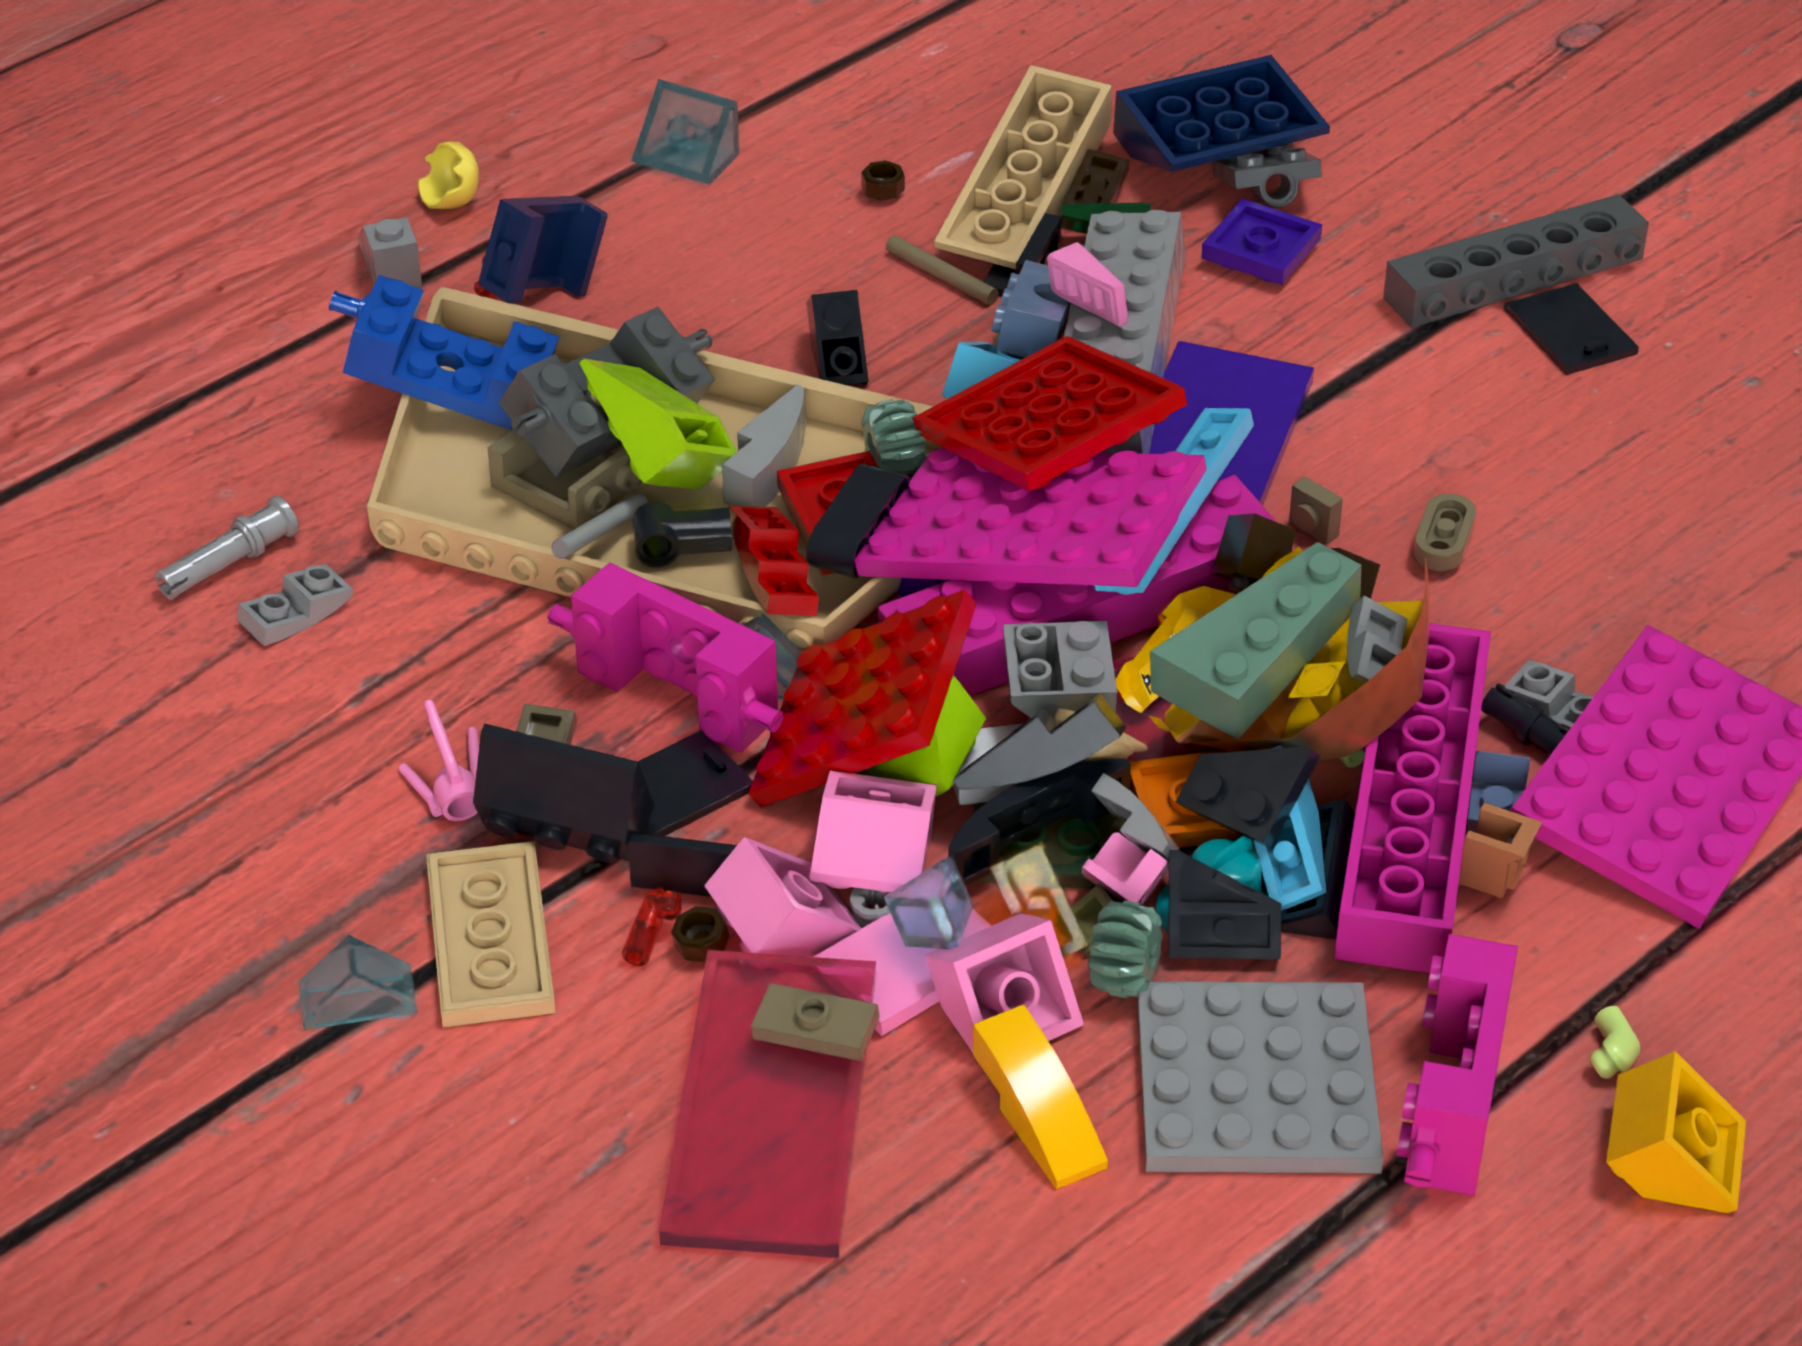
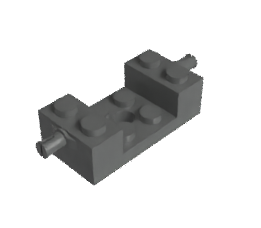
M656 307L625 321L609 344L563 365L556 354L519 370L498 403L511 418L513 430L519 429L516 434L527 439L553 475L558 477L623 445L611 432L608 426L609 418L602 406L597 405L591 397L592 394L586 384L587 377L579 364L581 360L590 359L640 367L695 403H698L715 379L696 356V353L712 346V337L710 334L705 337L708 333L705 329H700L687 337H682L662 310Z

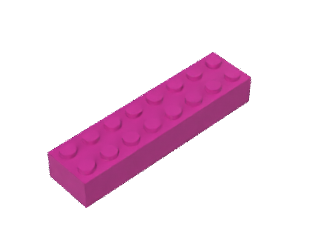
M1232 475L1215 483L1143 593L1124 595L1118 592L1096 591L1094 585L948 580L878 606L879 623L893 613H905L923 606L936 596L946 597L965 589L977 604L953 675L969 696H973L1008 682L1003 624L1107 621L1110 643L1157 626V615H1160L1180 593L1206 586L1238 594V592L1228 588L1229 580L1212 574L1228 515L1256 513L1275 522L1276 520L1236 475Z
M1429 623V640L1422 698L1391 727L1366 745L1339 912L1334 959L1430 973L1433 955L1445 956L1448 936L1453 931L1491 631Z

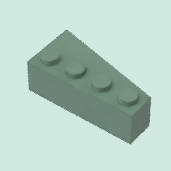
M1319 542L1315 543L1151 650V692L1239 740L1305 665L1309 663L1349 619L1353 603L1360 599L1362 565Z

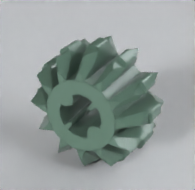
M891 399L878 402L875 406L867 407L861 421L863 427L862 437L865 443L864 451L871 453L878 468L907 475L911 480L927 458L925 453L927 446L924 438L920 436L922 431L915 429L913 417L917 416L914 406L909 401H892Z
M1124 900L1123 903L1110 901L1098 913L1097 924L1093 926L1092 942L1089 944L1091 951L1088 961L1091 969L1089 977L1092 985H1095L1097 990L1109 992L1111 996L1128 998V996L1138 997V991L1148 990L1149 982L1153 981L1154 974L1158 972V961L1162 954L1160 950L1163 938L1161 932L1162 921L1154 908L1141 906L1142 904L1138 902Z

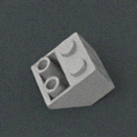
M1107 621L1003 624L1010 701L1013 706L1030 718L1045 708L1054 719L1057 708L1076 712L1101 693L1116 713L1117 688Z

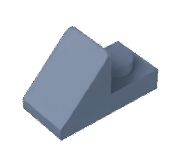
M1476 751L1466 834L1469 830L1477 833L1479 814L1483 803L1508 811L1511 810L1512 806L1526 789L1530 765L1529 757Z

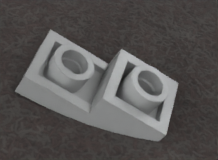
M327 564L310 566L304 570L283 575L282 592L266 594L261 598L239 603L237 621L263 646L291 637L320 622L352 598L353 588Z
M1530 659L1505 685L1506 689L1533 707L1542 705L1550 712L1549 717L1568 730L1593 698V696L1575 691L1574 674Z

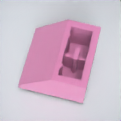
M830 770L822 797L810 881L825 883L837 889L854 887L876 890L883 894L890 892L897 893L899 896L911 895L919 897L931 843L937 785Z

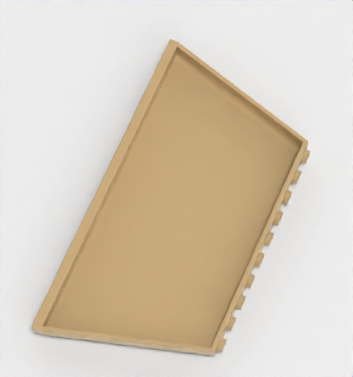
M442 286L433 296L425 322L441 325L446 329L475 339L485 340L504 348L514 321L528 326H535L545 332L560 336L554 354H556L563 365L609 344L619 331L618 329ZM704 350L696 353V356L715 379L697 404L719 417L737 452L738 431L794 386L799 385L805 388L806 428L804 444L796 466L865 452L861 421L866 408L886 400H904ZM440 366L448 371H456L450 367ZM403 393L367 504L371 532L377 542L386 548L571 597L573 593L611 562L775 640L777 653L798 658L804 650L812 645H824L842 638L875 611L878 606L895 594L899 589L902 579L861 576L854 579L837 573L822 576L819 568L809 566L807 583L819 596L817 616L767 614L755 597L745 575L733 533L732 551L679 555L668 566L659 568L649 567L642 564L637 559L635 553L633 518L564 559L557 558L552 552V543L574 530V528L491 486L487 447L512 430ZM591 395L593 401L597 405L602 406L600 401ZM909 401L914 406L917 415L933 407ZM924 438L927 446L925 450L926 457H928L932 450L942 448ZM621 445V446H619V447H617V448H615V449H613V450H611V451H609V452L615 454L616 452H618L619 450H621L624 446ZM720 472L699 490L642 483L608 509L635 493L643 494L647 498L648 503L662 502L669 505L674 511L729 508V504L724 503L723 475ZM779 491L774 499L765 507H777L798 529L797 551L806 560L807 544Z

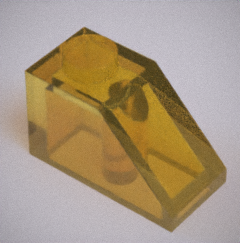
M1042 840L992 863L990 869L1012 916L1023 913L1051 920L1063 957L1088 946L1065 887Z

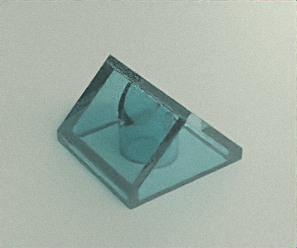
M658 79L631 161L710 185L739 155L737 102Z

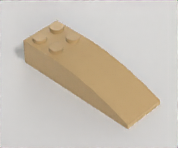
M1030 65L934 240V248L1016 269V262L1044 213L1059 216V210L1087 150L1097 151L1112 123V85Z

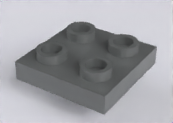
M1293 142L1268 148V151L1251 152L1213 162V175L1235 189L1251 187V191L1257 198L1273 207H1282L1294 200L1298 193V180L1322 177L1321 160L1307 153L1305 148L1294 147ZM1274 174H1280L1281 185L1275 193L1267 194L1265 189L1267 180Z

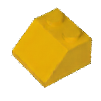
M1674 1051L1618 1074L1606 1163L1618 1177L1623 1178L1643 1198L1728 1214L1738 1209L1746 1120Z

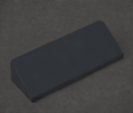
M1345 798L1317 805L1326 894L1281 911V932L1326 939H1336L1339 912L1355 813Z

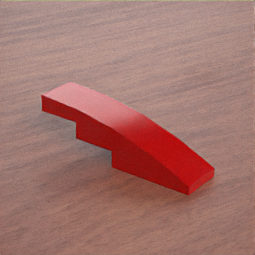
M729 505L731 529L745 575L755 597L765 612L774 615L817 616L819 596L807 583L809 563L797 551L798 529L777 507Z

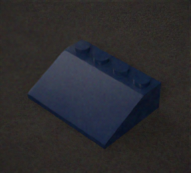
M1272 55L1116 91L1113 134L1131 158L1170 172L1329 134L1330 125Z

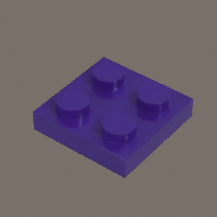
M1241 199L1202 243L1201 258L1217 263L1225 268L1235 269L1259 277L1267 282L1283 285L1321 240L1323 224Z

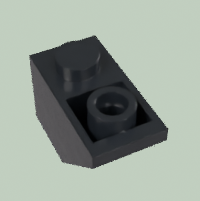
M858 290L812 294L806 306L811 346L819 379L843 385L868 383Z

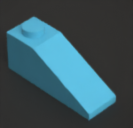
M1279 745V746H1277V747H1275V748H1272V749L1284 748V747L1281 746V745ZM1308 779L1272 849L1254 841L1268 895L1270 898L1281 903V911L1326 894L1319 811L1310 780Z

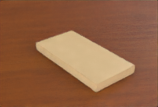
M535 841L426 854L443 1027L555 1014V1000Z

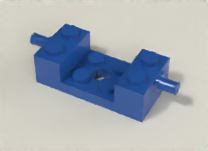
M382 275L378 276L371 293L362 300L339 293L336 290L334 291L329 304V310L356 318L343 369L344 374L509 430H513L512 420L498 403L519 370L554 355L560 337L545 332L538 327L514 321L504 348L485 340L475 339L446 329L441 325L417 319L424 290L408 285L401 280L390 279ZM440 366L450 367L456 371H448Z

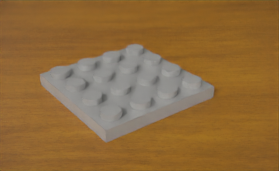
M1150 981L1147 991H1138L1137 1015L1145 1172H1382L1383 1151L1363 983Z

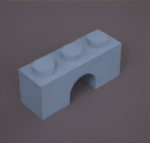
M1025 260L1020 274L1011 273L1008 286L1005 288L1001 304H998L991 332L999 333L996 350L1026 358L1058 340L1060 331L1063 330L1067 320L1071 302L1061 298L1052 291L1047 265Z

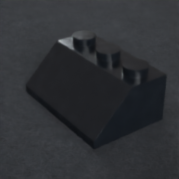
M484 723L480 735L473 804L482 823L489 831L505 837H514L516 833L535 837L538 843L556 850H564L566 845L582 849L592 858L602 862L614 863L617 859L629 861L628 842L632 834L642 835V833H645L654 808V802L638 761Z

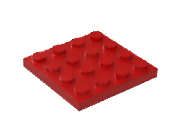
M1065 336L913 417L915 429L922 431L921 437L1027 491L1047 486L1053 478L1071 468L1087 464L1091 457L1109 447L1127 442L1131 435L1149 425L1165 421L1171 413L1186 406L1187 400L1184 387L1074 338Z
M965 589L946 597L936 596L921 607L905 613H893L880 623L862 630L860 628L853 629L842 638L824 645H812L800 654L796 661L797 666L790 685L783 696L784 700L780 711L784 714L782 725L776 732H770L769 740L763 756L757 764V771L748 792L760 808L826 784L830 770L854 774L930 746L977 604Z

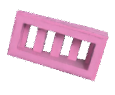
M1076 242L1048 255L1047 263L1050 283L1054 293L1119 327L1128 323L1124 284L1085 247Z

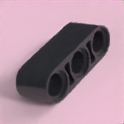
M863 463L859 464L810 535L806 549V561L809 563V566L854 579L859 578L860 576H858L854 563L855 557L865 544H870V537L874 534L885 516H890V509L894 506L895 501L904 489H910V478L900 473Z

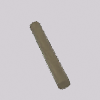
M896 235L888 239L886 250L989 306L997 300L999 292L996 288Z

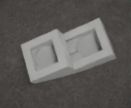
M1363 596L1352 605L1347 638L1349 672L1351 678L1362 684L1367 683L1403 650L1401 647L1408 620L1366 596Z
M1103 773L1091 791L1111 814L1126 821L1120 831L1129 841L1146 853L1152 849L1169 861V850H1179L1172 837L1130 790Z

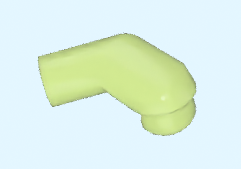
M1609 1006L1599 1011L1594 1020L1605 1039L1602 1042L1604 1047L1593 1051L1590 1055L1591 1064L1601 1078L1610 1079L1618 1071L1622 1073L1628 1071L1640 1054V1043L1618 1006Z

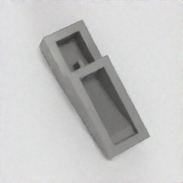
M794 386L737 432L738 452L722 464L724 503L733 506L765 507L779 492L777 487V471L795 467L804 444L806 428L804 387Z

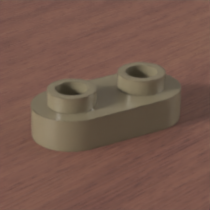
M1441 494L1433 497L1428 502L1415 537L1414 557L1420 565L1425 567V557L1427 569L1435 572L1451 570L1461 564L1474 530L1476 517L1475 505L1469 499L1457 494Z

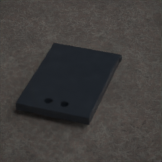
M1578 283L1504 304V310L1566 375L1638 354L1639 346Z
M703 730L643 758L638 763L654 802V808L644 834L666 836L747 795L753 780L714 741L709 739Z

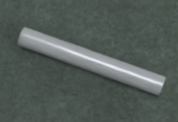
M635 493L558 538L552 543L553 554L557 558L564 559L632 519L635 511L640 506L648 503L647 498L641 493Z

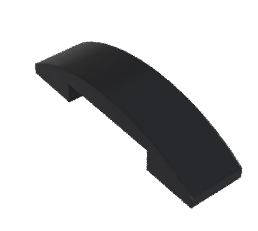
M1124 758L1075 763L1060 771L1018 783L1001 792L978 809L963 824L948 847V886L956 892L999 870L1000 849L1071 813H1074L1086 825L1110 813L1091 790L1103 773L1115 779L1129 790L1131 764Z

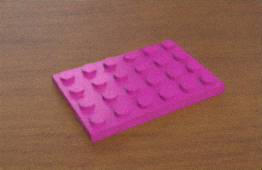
M944 448L932 450L910 480V489H904L895 501L894 506L890 509V516H885L874 534L870 537V544H865L855 557L858 576L1137 587L1177 523L1180 512L1207 470L1204 455H1189L1177 451L1164 454H1137L1129 450L1118 453H1099L1091 457L1087 464L1071 468L1053 478L1047 486L1027 491Z
M1647 624L1510 811L1542 822L1535 836L1538 840L1700 929L1802 776V707Z

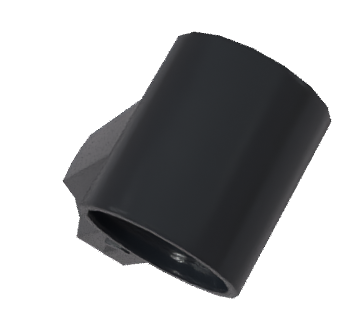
M650 502L640 506L633 515L635 553L637 559L649 567L659 568L668 566L679 555L732 551L729 508L674 511L665 503Z

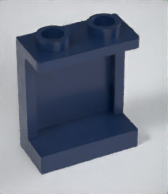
M579 196L500 199L478 285L507 303L522 302L525 289L561 287L575 296H585L608 218L607 213Z

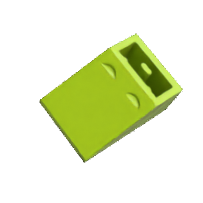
M583 359L579 362L587 377L586 384L589 391L600 401L609 418L608 426L611 432L622 442L630 457L629 463L633 473L644 484L699 490L722 472V464L737 453L718 416L640 367Z

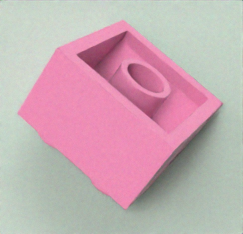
M744 837L704 886L716 902L717 906L715 908L726 924L733 927L742 939L739 944L740 948L751 960L760 965H765L769 962L791 970L811 962L812 957L862 929L832 887L825 883L810 881L812 863Z
M1019 913L925 955L941 1008L972 1053L973 1024L1023 1004L1039 1025L1048 1041L1084 1025L1052 922L1049 919Z

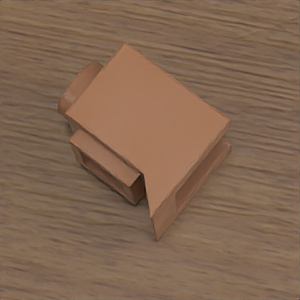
M1483 803L1480 809L1477 833L1469 830L1465 837L1459 884L1499 898H1503L1508 888L1514 890L1527 866L1530 845L1542 822Z

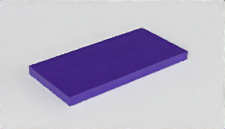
M1178 341L1165 369L1163 378L1184 387L1187 405L1171 413L1165 421L1155 424L1149 454H1164L1176 451L1205 408H1248L1251 410L1254 426L1217 481L1236 475L1263 506L1313 383L1314 367Z

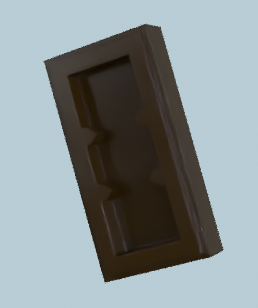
M1088 149L1063 204L1114 203L1129 171V159Z

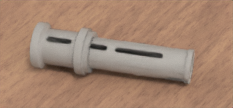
M279 496L269 498L266 507L248 517L241 515L235 518L228 532L166 568L156 571L154 574L156 582L165 581L158 585L159 589L169 600H173L179 594L242 557H259L264 554L265 547L283 536L293 537L298 534L299 524L297 518L283 498Z

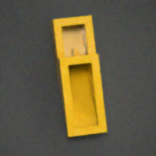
M1023 1004L973 1024V1056L1000 1093L1001 1112L1057 1190L1108 1169V1159L1075 1087L1043 1031L1026 1006Z

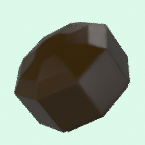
M886 160L872 162L861 172V185L865 195L878 200L897 198L905 190V174L899 164Z
M698 906L677 916L671 932L675 947L683 958L697 962H707L723 953L730 936L726 922L716 908Z

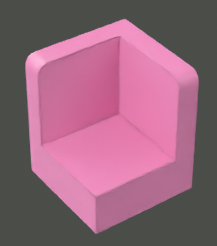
M1118 832L1110 836L1093 860L1088 859L1082 866L1083 876L1095 885L1099 883L1120 903H1123L1125 900L1138 902L1142 905L1168 872L1167 860L1152 849L1146 853Z

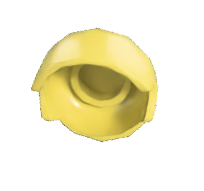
M460 142L439 143L433 153L425 157V160L431 166L429 174L417 181L421 200L429 209H456L463 207L473 199L479 183L478 164L474 154Z

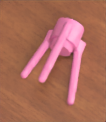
M426 700L424 708L445 768L436 775L433 787L434 792L407 764H401L399 771L427 802L434 817L443 814L448 820L454 822L470 819L478 813L473 804L479 753L478 731L475 727H469L467 730L470 771L462 766L457 765L435 704L432 700Z

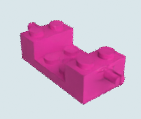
M611 562L571 595L572 611L557 603L552 606L548 613L549 624L569 632L574 637L578 673L593 682H598L618 692L644 669L657 678L664 679L691 692L694 696L698 697L699 731L703 730L705 735L714 742L722 743L742 753L766 729L774 733L782 725L784 714L782 711H778L776 641Z
M1449 934L1445 956L1433 955L1428 989L1437 990L1438 995H1427L1422 1027L1433 1029L1430 1053L1462 1058L1460 1067L1424 1061L1420 1084L1408 1083L1402 1118L1411 1119L1413 1123L1402 1121L1396 1155L1408 1158L1404 1180L1406 1183L1415 1187H1431L1475 1196L1518 946Z

